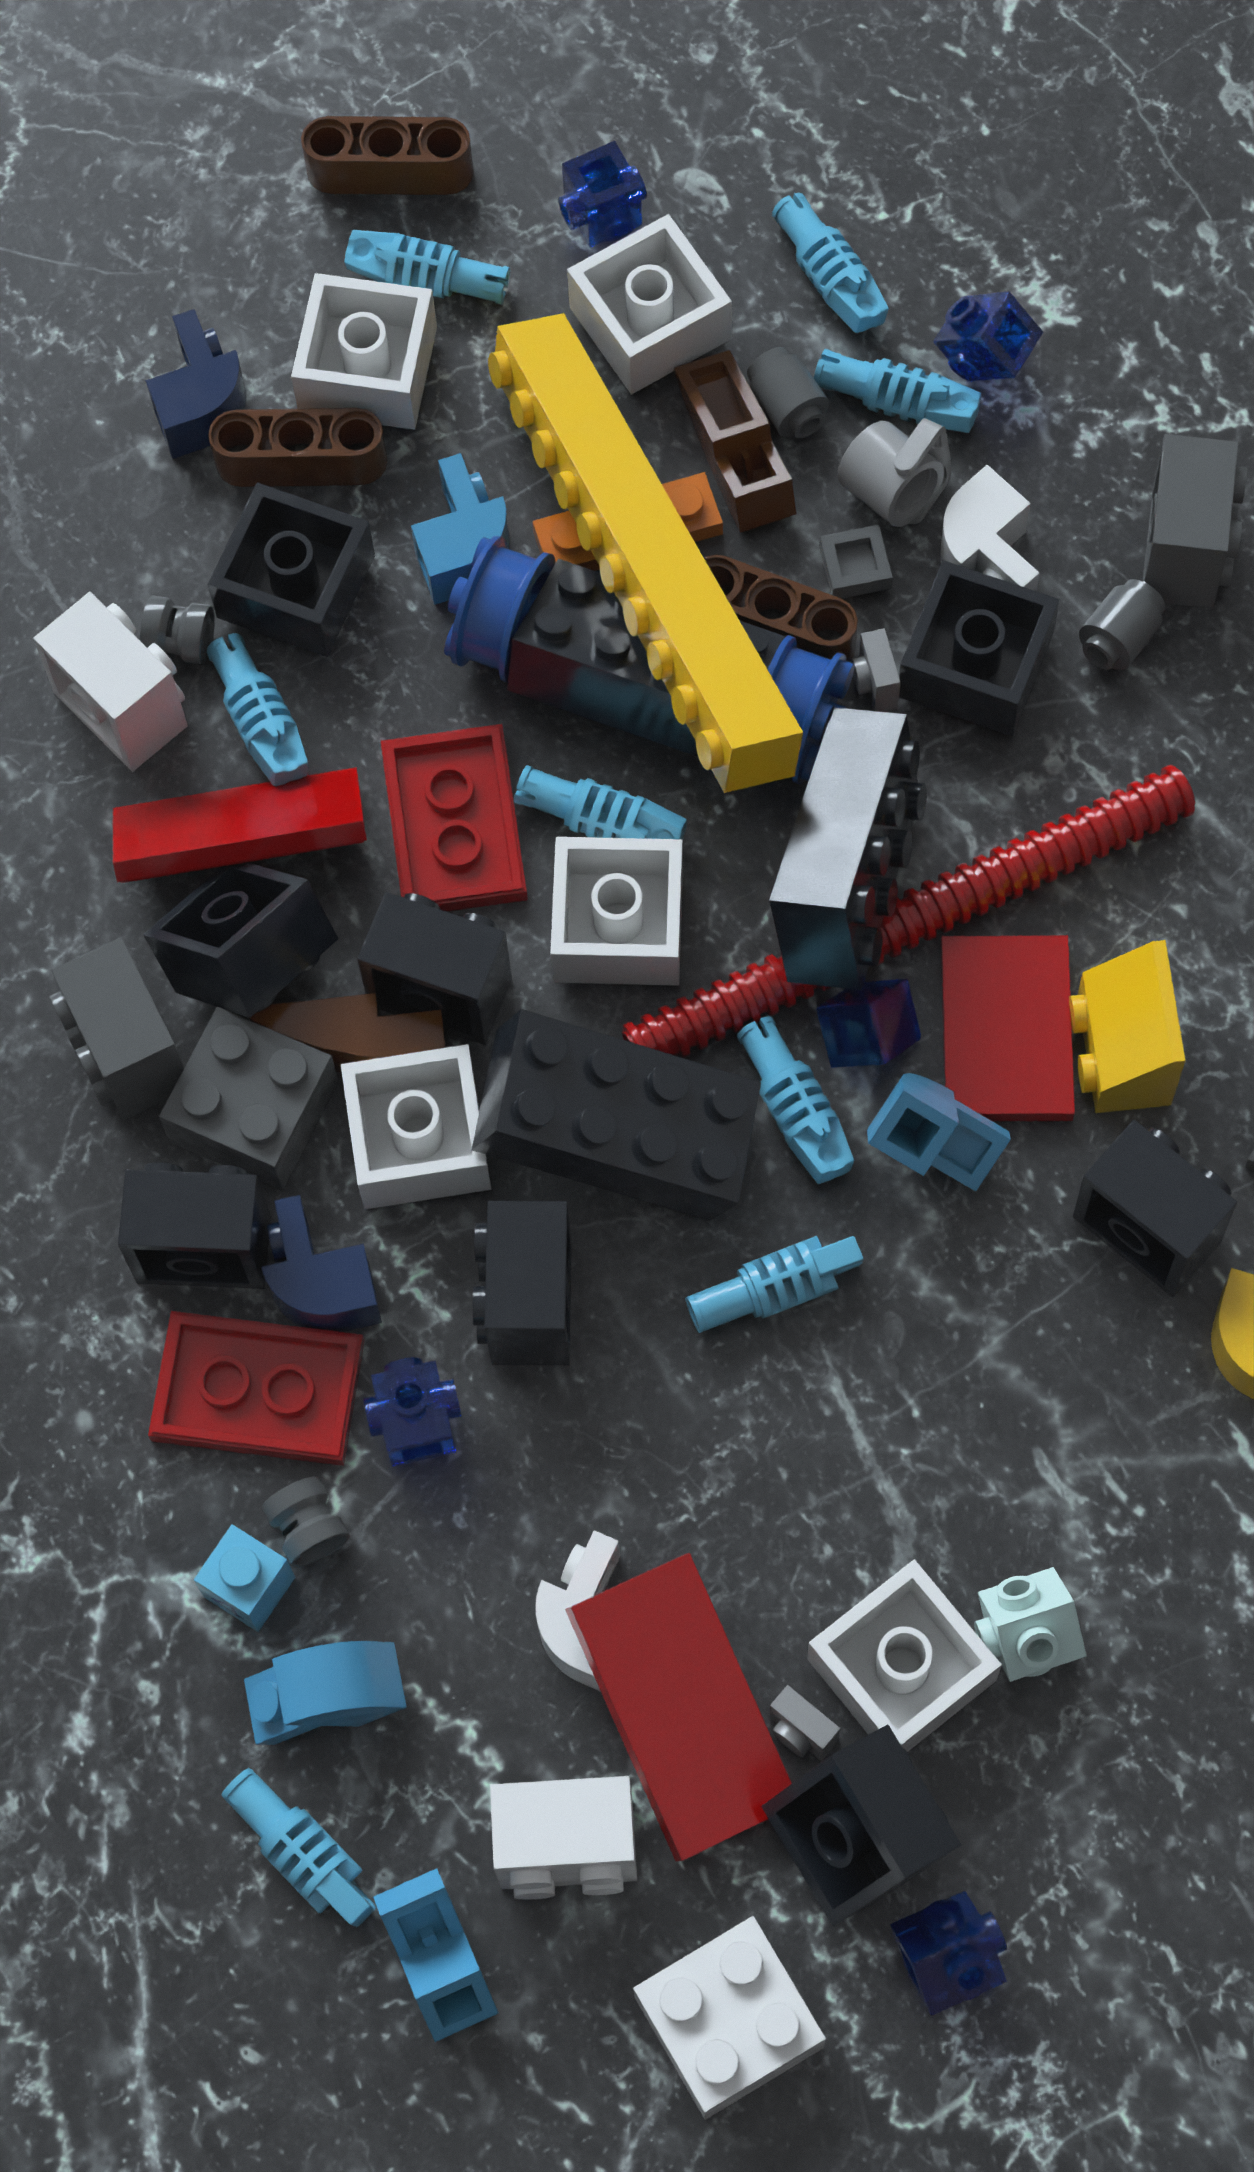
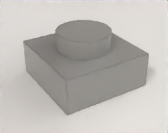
M885 628L861 633L859 657L851 659V663L855 664L853 679L859 695L868 693L873 711L887 712L896 710L899 703L900 679Z
M789 1685L782 1690L770 1705L769 1718L777 1724L773 1728L772 1733L796 1755L804 1757L810 1751L822 1761L839 1741L840 1727Z

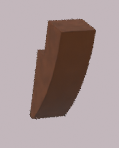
M727 350L675 367V377L697 437L740 533L796 515L792 478L772 442L769 422L731 351Z
M376 993L272 1004L249 1018L254 1023L332 1055L335 1070L342 1073L341 1064L447 1048L446 1032L441 1010L381 1016Z

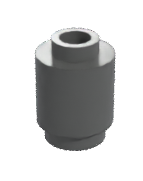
M776 347L764 352L752 362L747 370V377L751 381L749 386L760 407L780 436L805 438L816 432L823 425L826 419L825 414L830 405L829 399L798 355L790 354L785 347Z
M1130 579L1124 585L1114 587L1079 630V639L1083 645L1082 650L1086 658L1101 669H1127L1162 626V615L1166 610L1162 596L1152 586L1137 579Z

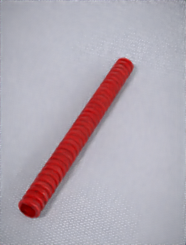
M1167 765L1161 769L1160 776L1156 773H1150L1144 777L1143 784L1138 781L1129 783L1126 789L1127 792L1121 789L1114 790L1110 793V800L1100 797L1093 801L1092 808L1086 805L1077 808L1074 817L1067 813L1059 817L1057 825L1053 822L1043 824L1041 833L1030 830L1025 833L1024 841L1014 838L1007 842V849L1005 850L998 846L990 850V857L988 858L982 854L974 857L971 866L966 863L957 865L955 874L944 871L938 874V882L936 883L928 879L921 882V890L919 891L914 888L904 890L903 898L899 899L897 897L896 908L892 917L884 916L881 925L883 944L878 965L884 962V955L886 954L892 958L901 955V947L906 946L908 949L917 947L920 938H924L926 941L936 938V930L938 929L944 933L953 930L955 921L965 924L971 921L972 913L982 916L988 913L989 905H993L995 908L1005 905L1007 896L1013 900L1022 897L1024 888L1034 891L1040 888L1041 880L1051 883L1057 880L1058 872L1064 875L1074 872L1076 863L1081 867L1091 864L1093 855L1097 858H1103L1108 856L1110 847L1120 850L1126 846L1127 839L1137 842L1143 839L1144 831L1153 834L1160 830L1161 823L1169 826L1177 822L1178 815L1184 818L1193 815L1196 803L1193 790L1187 778L1175 766ZM770 954L764 957V965L762 966L751 963L746 966L747 973L743 975L738 971H734L729 974V981L726 983L719 979L711 983V990L707 992L703 988L695 990L693 992L694 998L690 1000L685 996L676 999V1007L670 1008L668 1005H663L658 1008L659 1015L652 1017L650 1013H646L640 1017L641 1023L636 1026L632 1022L623 1024L622 1037L625 1041L674 1056L678 1054L681 1058H686L690 1056V1048L694 1046L702 1050L708 1047V1040L714 1038L716 1041L725 1039V1031L729 1029L734 1033H738L746 1021L750 1023L755 1021L757 1024L760 1021L761 1014L766 1012L769 1016H773L779 1012L778 1006L784 1004L787 1008L796 1005V997L801 996L804 999H809L814 996L815 988L818 987L821 991H826L831 987L787 982L782 956L777 958Z

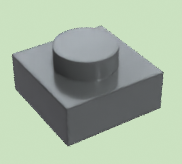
M879 525L820 536L819 549L831 595L843 599L892 589L893 576Z

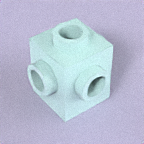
M1054 1567L1028 1576L1010 1577L1002 1581L998 1586L978 1592L984 1619L974 1622L975 1632L1002 1664V1668L1010 1682L1023 1677L1042 1675L1053 1667L1087 1656L1074 1600Z

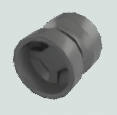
M152 595L149 597L143 612L140 641L147 648L152 643H155L166 654L179 655L185 663L204 665L208 659L207 648L213 641L214 607L193 602L188 607L177 606L170 598Z
M319 1477L304 1478L282 1488L270 1496L261 1507L271 1528L280 1530L285 1538L282 1549L292 1568L304 1567L329 1556L341 1548L350 1538L341 1518L330 1513L327 1507L329 1495Z

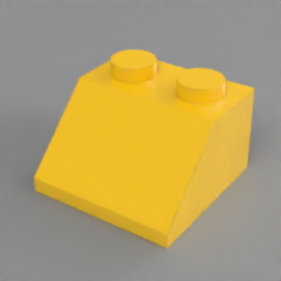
M1166 940L1152 941L1082 972L1078 994L1069 996L1073 1034L1083 1033L1086 1054L1078 1055L1080 1087L1082 1093L1092 1092L1095 1113L1172 1105L1185 1064V1055Z

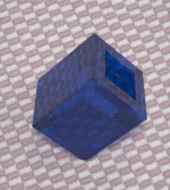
M908 979L864 982L862 990L844 989L816 1008L831 1068L884 1065L921 1038Z

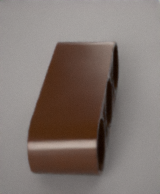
M325 116L309 122L303 129L301 136L308 180L314 188L324 193L449 195L464 190L472 181L474 174L469 131L463 123L453 118ZM332 153H333V154H336V155H334V156H329V157H325V156H324V155H326V154H332ZM387 154H394L391 157H381ZM441 155H453L451 157L446 158L440 157Z
M360 408L232 410L217 416L210 425L208 433L217 473L223 481L239 487H255L256 483L269 487L365 485L379 479L385 472L388 462L380 420L372 412ZM358 443L369 444L363 450L354 451L348 449L350 446ZM297 444L310 445L302 451L288 450ZM237 445L249 446L241 452L229 451V449Z
M711 555L704 557L721 589L729 593L726 595V598L740 621L783 636L790 635L795 637L798 649L830 660L838 652L845 654L846 661L851 663V659L854 658L856 651L858 620L855 610L848 602L727 556ZM775 609L780 610L786 615L779 619H767L761 616L760 613L765 610ZM824 630H833L840 633L842 637L829 641L821 639L816 634Z

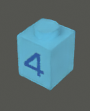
M231 1524L194 1578V1581L204 1598L259 1632L295 1579V1575L286 1558Z

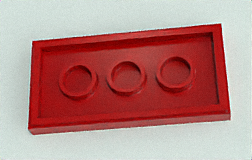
M357 767L307 775L301 779L279 786H273L271 782L113 808V866L116 880L121 883L367 841Z
M691 1554L681 1555L566 1608L567 1616L675 1861H683L767 1820L768 1817L761 1806L792 1783Z

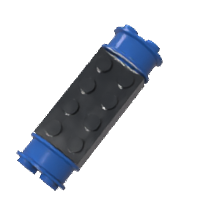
M498 535L493 536L491 539L483 537L476 548L468 579L463 577L457 579L448 602V612L456 614L446 639L444 654L451 657L452 663L462 667L471 660L499 670L501 681L508 683V691L698 757L696 741L687 724L682 725L676 719L670 693L662 679L656 680L652 675L647 660V651L638 635L632 636L629 633L624 620L623 608L615 593H609L605 589L600 573L558 559L556 562L554 555L547 552L540 554L537 559L508 549L506 539ZM740 621L803 731L795 776L792 777L793 783L800 785L804 781H809L833 707L846 709V706L837 704L838 698L843 699L847 693L855 664L847 662L846 655L839 652L830 660L798 649L795 637L790 635L783 636Z

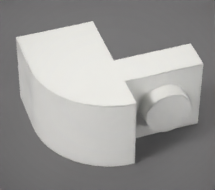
M988 465L967 481L948 503L943 521L940 549L941 563L942 560L1037 591L1040 573L1010 547L1026 533L1030 502Z
M594 1530L586 1548L576 1544L566 1562L561 1581L569 1584L567 1590L541 1580L536 1596V1618L542 1644L556 1667L570 1678L600 1691L565 1611L566 1608L603 1592L620 1558L619 1541Z

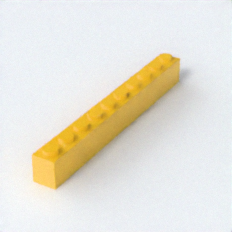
M565 314L497 326L495 352L490 353L488 358L491 380L497 389L502 388L506 394L516 426L518 428L524 427L529 436L537 465L540 468H546L551 476L559 505L562 509H569L574 518L582 547L586 551L591 550L600 566V575L605 589L609 593L614 592L623 608L624 620L629 633L632 636L638 635L647 651V660L652 675L656 680L662 679L671 695L672 708L676 719L682 725L687 724L696 741L697 754L702 766L706 770H712L724 793L794 777L803 731Z

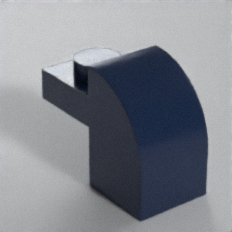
M195 309L172 316L179 346L187 366L145 380L154 413L172 459L211 446L208 433L210 425L216 417L226 411L244 410L246 404L245 384L237 351L233 350L223 354L214 328L203 331Z
M300 1195L274 1200L279 1222L267 1224L275 1262H284L262 1266L261 1268L272 1298L280 1311L300 1327L345 1332L382 1323L364 1243L314 1254L307 1216Z

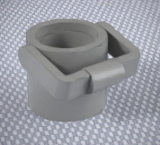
M924 418L910 437H908L890 422L882 420L871 424L851 442L844 453L838 467V480L840 484L892 526L901 527L921 522L951 478L952 468L946 428Z

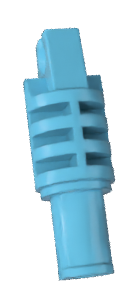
M794 193L793 199L790 195L781 199L775 205L772 216L795 244L796 262L805 272L811 283L814 284L819 294L822 295L827 305L855 333L882 325L885 322L889 307L872 275L863 265L857 254L854 253L849 243L845 241L840 231L821 222L803 193Z
M352 230L344 260L348 270L375 281L432 289L433 296L442 299L445 296L450 297L452 292L494 301L496 304L502 305L506 295V291H503L504 287L508 288L510 267H501L460 257V251L455 250L454 246L422 240L399 233Z
M824 349L814 374V379L820 388L834 390L863 400V405L873 412H878L882 409L884 414L890 417L899 414L900 419L910 422L912 418L916 419V424H919L922 419L926 418L944 426L947 430L969 433L980 408V392L934 372H931L929 376L925 375L924 369L915 367L913 371H910L909 366L903 363L893 366V361L886 358L882 360L876 359L874 363H870Z
M237 633L228 634V642L232 649H228L223 637L212 641L207 648V656L213 662L226 687L223 699L224 705L250 755L273 786L283 785L307 776L308 760L297 725L284 704L283 698L277 690L273 679L263 672H258L241 635Z
M526 765L521 773L516 787L520 791H516L513 802L564 819V825L569 827V830L572 832H582L587 837L681 839L683 842L687 819L638 795L636 797L631 796L627 791L614 790L610 785H600L595 780L589 778L586 780L580 779L578 783H574L544 773L529 765Z
M773 1017L760 1018L759 1024L762 1029L758 1028L755 1021L747 1024L739 1031L737 1039L744 1046L762 1078L759 1094L763 1102L766 1103L771 1116L775 1119L778 1129L783 1133L789 1148L817 1184L830 1181L849 1172L854 1163L853 1155L836 1112L832 1110L827 1096L823 1094L819 1082L814 1078L810 1066L800 1060L795 1061L779 1033Z
M814 1236L742 1264V1268L737 1270L738 1277L687 1296L685 1298L686 1305L698 1333L750 1313L755 1318L760 1316L766 1318L837 1290L839 1287L834 1276L860 1266L864 1258L854 1236L824 1247L821 1246L818 1237Z
M250 1768L241 1772L225 1788L221 1796L261 1838L258 1843L261 1848V1854L318 1913L321 1914L331 1905L350 1925L358 1927L377 1908L353 1881L363 1871L361 1867L305 1809L300 1810L298 1807L290 1809Z

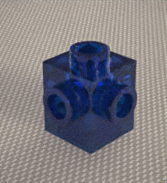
M615 141L562 163L564 195L558 197L559 208L569 229L575 230L579 228L590 248L605 241L620 240L629 235L635 228L642 226L641 200L647 198L646 187L638 169L634 165L629 166Z
M1007 291L962 296L947 311L945 316L946 322L933 340V343L946 356L952 371L967 382L1006 379L1017 376L1044 332L1011 292Z
M417 1357L399 1359L387 1364L384 1367V1372L371 1375L375 1396L363 1399L371 1437L384 1435L392 1467L456 1453L449 1420L462 1417L454 1379L440 1380L436 1360L423 1363L422 1359Z
M966 1891L947 1899L935 1901L925 1909L890 1924L908 1977L931 2016L963 2001L972 2000L983 1992L1007 1982L998 1954L1008 1950L999 1924L991 1911L980 1915Z

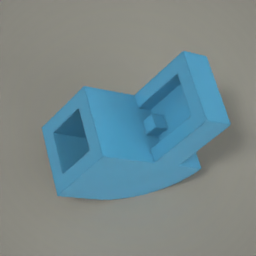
M461 453L438 460L442 491L451 513L411 525L415 555L434 605L449 600L453 586L459 577L468 579L476 548L483 537L491 539L496 535L506 539L509 549V531L504 497L488 499L480 473L476 472L469 475Z
M912 1073L903 1074L867 1129L868 1144L922 1176L925 1175L932 1165L974 1191H977L1011 1140L1008 1130L955 1100L954 1091L933 1080Z
M348 1641L309 1647L272 1659V1668L244 1679L256 1745H275L320 1726L359 1727L407 1708L394 1642Z
M437 1868L373 1897L401 1961L414 1997L435 2042L498 2014V2010Z

